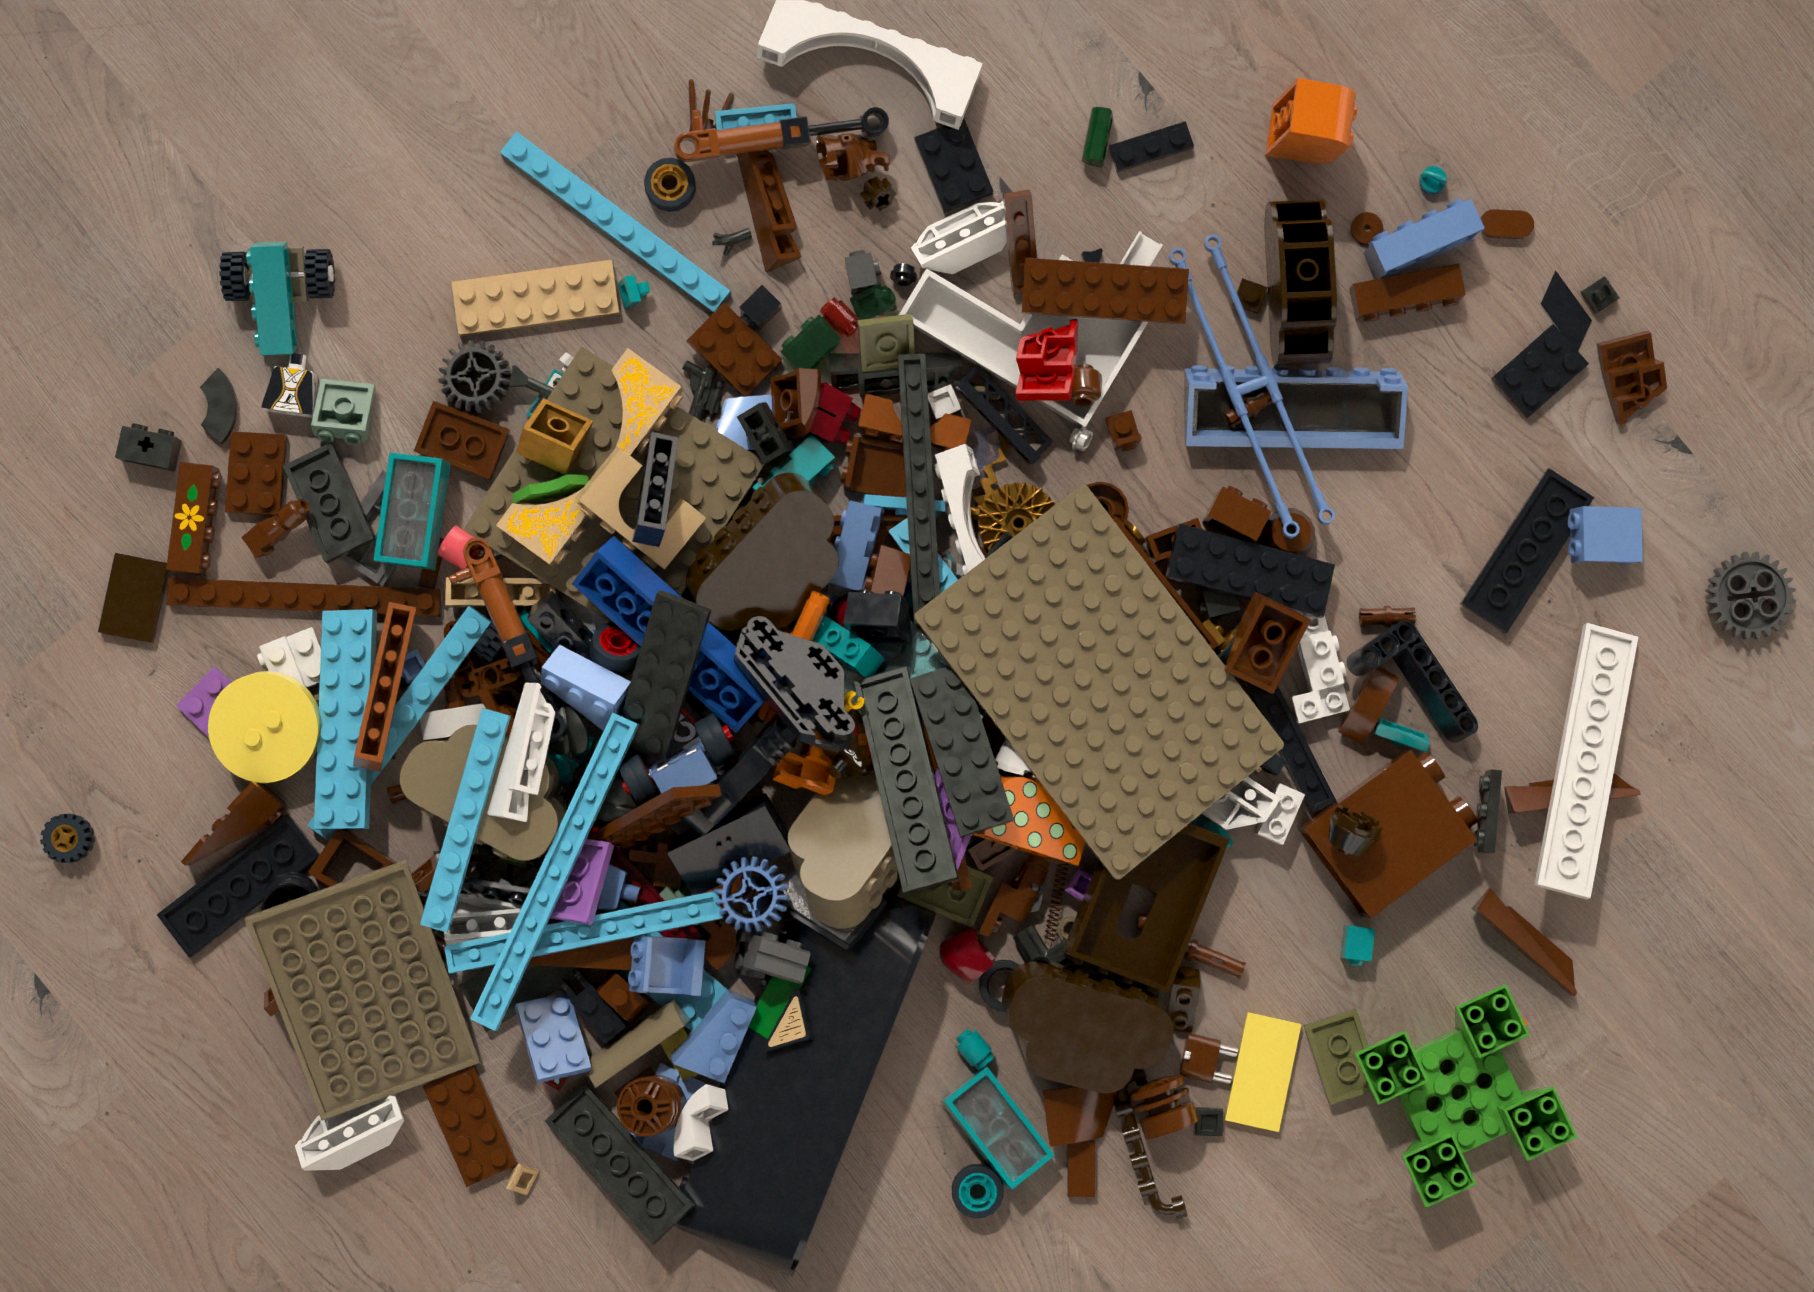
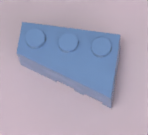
M849 500L847 511L843 510L840 526H843L841 537L837 536L834 543L839 563L835 576L829 582L831 587L850 592H858V590L862 589L882 519V508Z
M726 990L705 1014V1018L699 1025L692 1029L678 1049H675L670 1054L673 1064L724 1083L757 1008L753 999Z

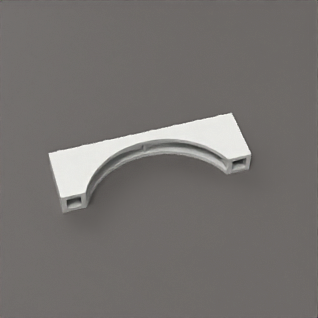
M776 0L757 48L758 59L781 67L803 53L830 46L857 47L881 54L903 67L919 83L929 101L933 121L959 130L983 64L977 62L972 57L957 55L946 48H938L926 44L921 39H912L901 35L896 30H887L876 26L870 21H862L851 17L845 12H836L825 8L820 3H811L806 0Z

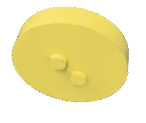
M271 671L248 674L226 686L214 701L208 720L209 740L219 761L238 777L258 783L283 780L305 767L317 751L321 729L319 707L310 691L296 679Z

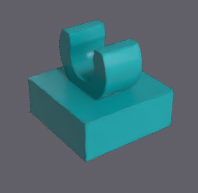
M635 275L624 276L618 283L624 309L634 308L641 301L642 297L647 296L646 293H650L648 282L636 283Z

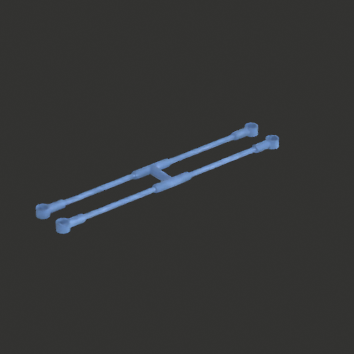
M1212 234L1206 238L1204 247L1206 251L1211 253L1217 269L1221 271L1256 355L1255 360L1261 372V377L1236 385L1230 368H1227L1191 282L1190 272L1188 292L1221 369L1220 374L1238 417H1241L1277 504L1276 509L1283 524L1282 534L1284 537L1292 539L1299 533V525L1292 520L1286 503H1283L1247 417L1248 411L1241 395L1264 386L1267 387L1273 403H1276L1311 487V495L1319 512L1317 516L1318 521L1322 525H1329L1335 519V512L1328 507L1321 489H1318L1283 405L1281 392L1266 356L1260 350L1226 268L1228 265L1220 248L1221 239L1219 236ZM1208 241H1216L1217 246L1210 247ZM1182 248L1173 249L1169 256L1170 263L1176 266V268L1188 269L1185 262L1186 252ZM1178 253L1183 259L1177 261L1173 258V255ZM1328 512L1331 515V519L1324 520L1322 513ZM1293 526L1295 533L1289 534L1286 531V527Z

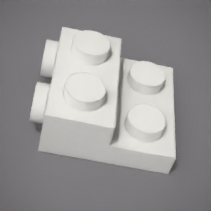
M314 627L259 646L261 653L257 654V657L263 669L268 668V671L288 675L299 681L306 688L320 684L321 644Z

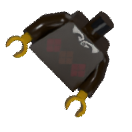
M849 691L844 696V709L855 722L850 747L838 753L823 749V753L832 761L827 768V772L837 779H840L843 774L850 777L857 773L864 776L875 772L863 719L854 710L860 709L863 706L864 698L859 697L852 704L851 700L856 695L854 691Z

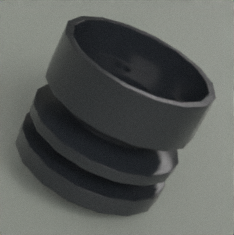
M287 872L279 874L270 880L264 889L261 911L286 903L289 897L297 899L317 892L319 889L311 878L302 873Z

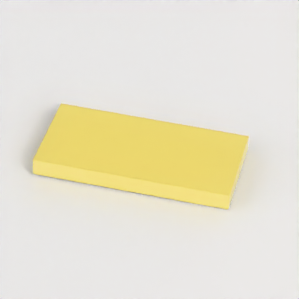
M1250 1012L1246 1013L1224 1120L1279 1132L1301 1029L1300 1023Z

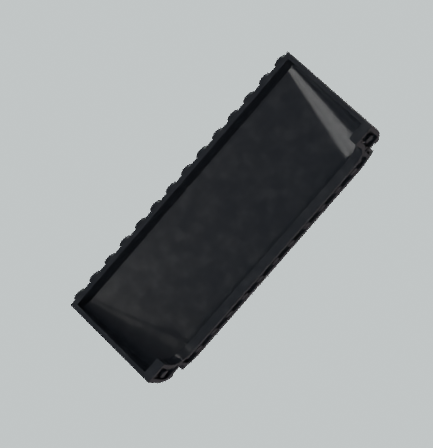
M804 891L802 895L796 894L794 902L802 907L806 904ZM883 893L882 899L887 901V905L848 952L840 949L793 918L791 921L786 919L780 934L785 936L783 943L786 944L787 940L802 943V949L811 953L807 965L811 970L800 989H803L813 1039L765 1053L763 1052V1047L767 1038L748 1027L741 1048L738 1050L733 1061L731 1073L727 1075L725 1082H721L719 1088L725 1089L728 1110L713 1117L709 1125L713 1151L694 1161H689L688 1166L692 1168L689 1178L683 1176L679 1186L695 1206L673 1227L793 1277L936 916L935 913ZM854 927L839 930L848 935ZM765 974V978H762L760 986L764 987L763 992L772 976ZM755 996L754 998L755 1005H757L758 1001L760 1000V998L757 996Z

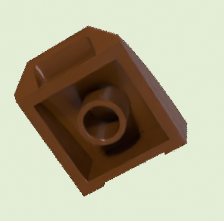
M798 368L793 370V372L771 377L772 412L789 441L806 436L818 408L821 390V371L818 369Z

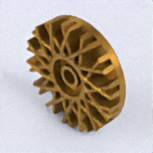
M1015 482L1014 484H1005L1003 487H999L986 498L979 513L978 529L986 549L990 551L1006 531L1012 534L1013 537L1051 509L1055 505L1054 501L1041 488L1024 482ZM1022 519L1024 526L1016 528L1013 524L1014 520Z

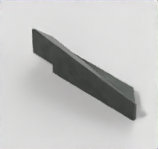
M831 353L828 355L831 386L841 392L859 388L860 397H865L866 394L877 396L900 393L898 368L862 372L859 353ZM915 353L925 354L927 391L943 388L947 384V378L956 370L960 371L963 369L961 355L958 353Z

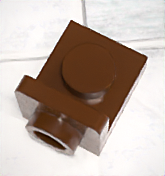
M1132 410L1105 418L1114 450L1121 448L1122 452L1138 447L1137 443L1141 442L1142 437L1138 432Z

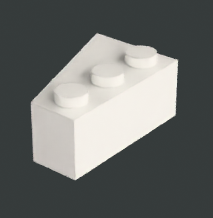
M460 894L449 932H444L446 945L510 933L522 905L477 897L475 894Z

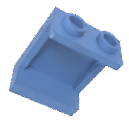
M1582 506L1570 509L1568 517V527L1570 528L1568 552L1571 556V563L1607 562L1630 565L1643 562L1642 508Z
M635 936L631 946L632 966L628 976L629 991L701 996L706 941L690 938Z

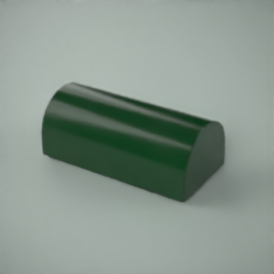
M1093 107L1091 110L1081 159L1087 165L1101 168L1104 165L1113 121V113L1110 108Z

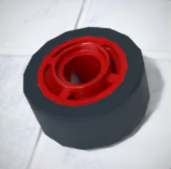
M609 622L595 630L590 646V657L594 663L615 674H626L635 669L641 646L614 622Z

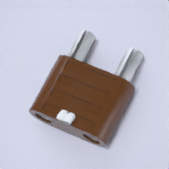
M1188 1033L1179 1075L1182 1074L1184 1077L1212 1083V1080L1230 1084L1231 1080L1214 1076L1232 1079L1230 1074L1215 1071L1219 1053L1233 1057L1237 1056V1053L1220 1050V1048L1238 1052V1048L1223 1045L1221 1040Z

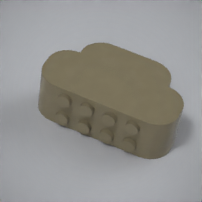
M466 725L459 728L450 736L448 741H426L417 745L408 755L400 772V785L405 796L420 806L419 811L431 818L436 816L445 820L443 825L446 827L449 825L477 725ZM506 733L475 843L479 845L485 843L492 846V852L505 859L507 856L523 861L542 858L546 856L566 813L562 804L554 798L559 785V773L555 763L548 756L545 759L538 795L529 794L527 822L487 814L509 740V735Z
M875 772L867 774L866 777L858 773L850 777L843 774L840 779L836 778L832 793L824 796L816 792L792 824L788 833V844L795 872L802 882L807 907L811 915L833 928H851L860 924L872 909H876L879 906L883 893L888 887L890 888L894 885L898 874Z

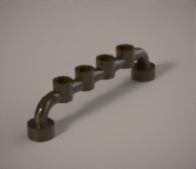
M1134 1068L1129 1082L1117 1091L1119 1100L1114 1101V1106L1118 1118L1124 1116L1127 1127L1121 1129L1125 1143H1132L1134 1154L1129 1155L1133 1170L1140 1169L1142 1180L1137 1181L1141 1196H1148L1152 1208L1160 1214H1175L1177 1219L1188 1217L1182 1195L1172 1197V1204H1164L1159 1198L1128 1094L1130 1083L1136 1081L1137 1086L1148 1082L1144 1069Z

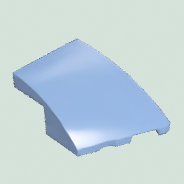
M771 395L725 399L721 410L722 416L718 420L716 429L719 433L746 450L756 451L737 416L762 402H767L772 411Z

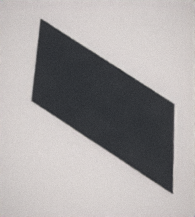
M1555 270L1541 305L1561 333L1578 351L1592 319Z

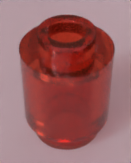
M834 297L821 308L822 319L840 338L845 335L850 337L858 330L857 323L859 318L842 300L838 301Z

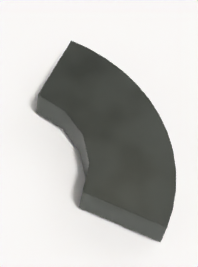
M217 368L200 386L206 395L208 403L207 415L201 426L223 445L231 434L236 421V394L226 374L220 368Z

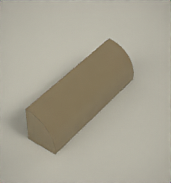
M675 998L589 1057L591 1070L587 1074L595 1088L690 1021Z

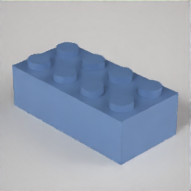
M1462 199L1455 200L1449 203L1447 208L1440 213L1435 209L1422 216L1423 219L1415 224L1410 220L1397 227L1398 230L1392 234L1385 231L1374 236L1373 241L1368 243L1369 247L1364 252L1374 278L1390 277L1474 240L1485 227L1472 199L1465 202Z

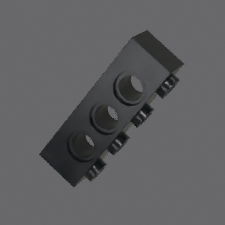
M651 432L645 452L632 542L660 547L666 528L679 437Z
M550 591L532 605L527 620L555 650L561 645L592 661L590 646L593 633L553 591Z

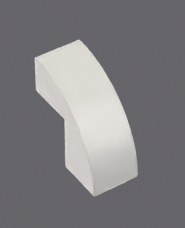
M480 703L425 712L420 719L423 740L450 737L463 726L477 725L481 710L485 708L484 704Z
M706 1084L697 1090L687 1101L675 1129V1157L694 1161L713 1151L708 1120L728 1110L725 1089Z

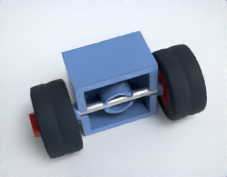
M715 713L695 723V728L701 741L653 766L652 769L648 768L639 754L621 763L619 770L623 777L622 785L628 795L631 794L639 806L672 787L715 784L714 780L717 779L715 765L717 767L722 766L727 761L737 757V752L732 743L735 739L727 725L723 726Z

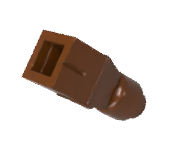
M301 498L297 501L291 500L278 511L277 516L258 522L241 538L255 558L268 556L275 550L273 548L275 544L283 541L293 529L297 528L307 519L310 506Z

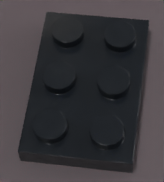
M964 118L959 130L944 125L914 137L943 213L994 194Z
M1552 324L1491 379L1528 418L1589 363L1558 328Z

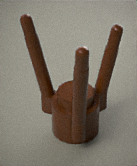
M693 79L689 80L691 123L689 132L693 131L692 111L696 110ZM709 89L705 92L702 111L704 130L716 128V123L713 125L714 120L708 118L711 90ZM732 92L728 94L722 110L729 109L734 96Z

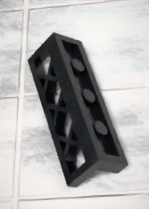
M978 364L954 387L1028 464H1034L1041 457L1040 454L1053 442ZM976 373L985 380V392H978L968 382ZM989 385L995 392H989ZM989 395H999L1004 400L1003 411H996L991 406ZM1008 405H1009L1014 411H1008ZM1008 414H1018L1022 418V430H1015L1008 423ZM1026 423H1027L1033 430H1026ZM1026 433L1037 434L1044 443L1035 451L1026 441Z

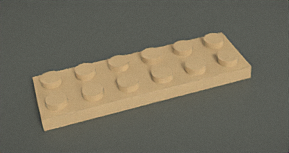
M612 260L452 282L459 336L620 314Z

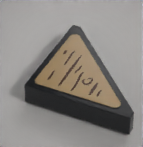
M798 988L794 990L767 1039L763 1052H773L813 1039L803 989Z

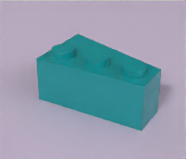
M812 434L790 453L788 458L779 467L776 466L770 471L771 475L761 484L758 482L752 488L755 492L770 479L782 473L799 474L816 486L813 482L820 475L825 478L835 468L833 465L835 457Z

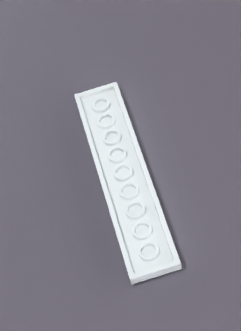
M1590 623L1583 625L1534 886L1586 900L1591 898L1638 642L1637 636Z

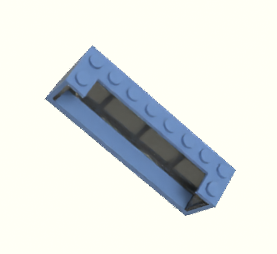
M1194 365L1191 366V369H1184V441L1186 446L1253 447L1243 422L1231 428L1225 420L1223 413L1233 409L1234 406L1221 377L1220 367L1218 369H1208L1207 366ZM1227 366V368H1230L1236 385L1262 376L1258 366H1247L1245 370ZM1284 366L1272 368L1271 371L1283 397V405L1301 448H1404L1408 385L1401 373L1397 372V369L1381 368L1380 371H1370L1368 368L1356 367L1353 371H1343L1339 367H1328L1326 371H1318L1314 367H1300L1299 370H1289L1288 367ZM1266 386L1241 395L1242 399L1247 396L1252 397L1265 389ZM1276 403L1259 411V415L1248 418L1260 447L1294 448Z

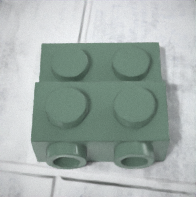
M321 379L311 423L314 436H317L323 442H332L334 438L344 439L346 443L351 445H358L361 441L368 442L372 423L371 411L376 391L375 384Z

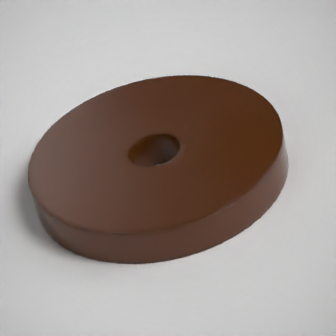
M1371 212L1357 215L1351 223L1353 238L1363 245H1368L1369 242L1373 241L1374 236L1383 232L1381 219ZM1364 226H1369L1370 230L1365 231Z

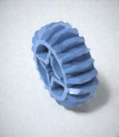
M752 857L750 865L747 858H741V867L737 862L733 861L731 863L733 872L723 869L722 872L727 879L718 878L716 881L718 884L723 885V889H714L716 894H722V899H717L715 904H724L725 907L719 911V914H730L725 921L727 924L732 923L736 919L735 929L740 930L744 923L746 932L752 931L753 924L757 932L762 931V922L770 928L773 926L770 917L777 921L781 919L776 910L786 911L787 909L785 905L780 904L781 900H789L788 895H781V890H787L789 885H779V881L783 880L785 875L779 874L775 877L774 874L778 867L773 865L767 870L769 861L766 859L761 862L760 866H758V857ZM751 871L765 876L771 886H758L755 878H752ZM743 874L742 889L738 893L731 895L733 883ZM750 887H753L752 890L764 891V893L753 897V903L751 899L739 898L749 893ZM773 894L770 907L761 915L762 899ZM733 903H745L749 912L751 911L752 918L740 914L733 906Z

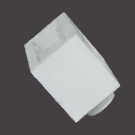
M1278 783L1275 784L1272 793L1281 799L1267 821L1258 823L1254 834L1278 845H1283L1305 794Z

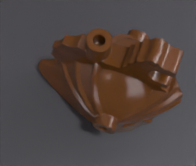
M842 133L838 136L830 134L817 135L816 150L825 180L837 181V178H839L841 181L856 179L866 174L867 170L873 173L877 165L883 166L884 171H889L891 156L885 152L877 151L875 140L868 141V138L853 133Z

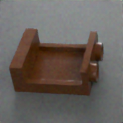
M854 434L853 441L848 440L845 456L850 457L848 467H843L840 483H845V491L906 498L903 445L862 438L860 435Z

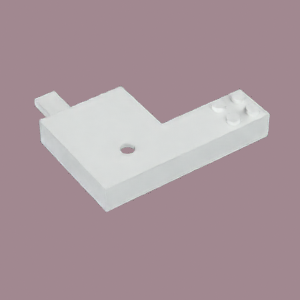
M1139 231L1120 264L1150 266L1163 244H1158ZM1063 254L1059 258V260L1073 261ZM928 269L925 270L899 314H912L915 329L953 352L960 354L975 365L978 364L982 369L1017 389L1020 375L1016 361L1020 338L1030 334H1037L1049 327L1055 330L1069 325V320L1078 319L1076 368L1080 364H1089L1102 374L1101 397L1094 401L1093 405L1087 407L1077 406L1072 400L1037 402L1077 426L1084 428L1148 323L1026 314L1021 324Z

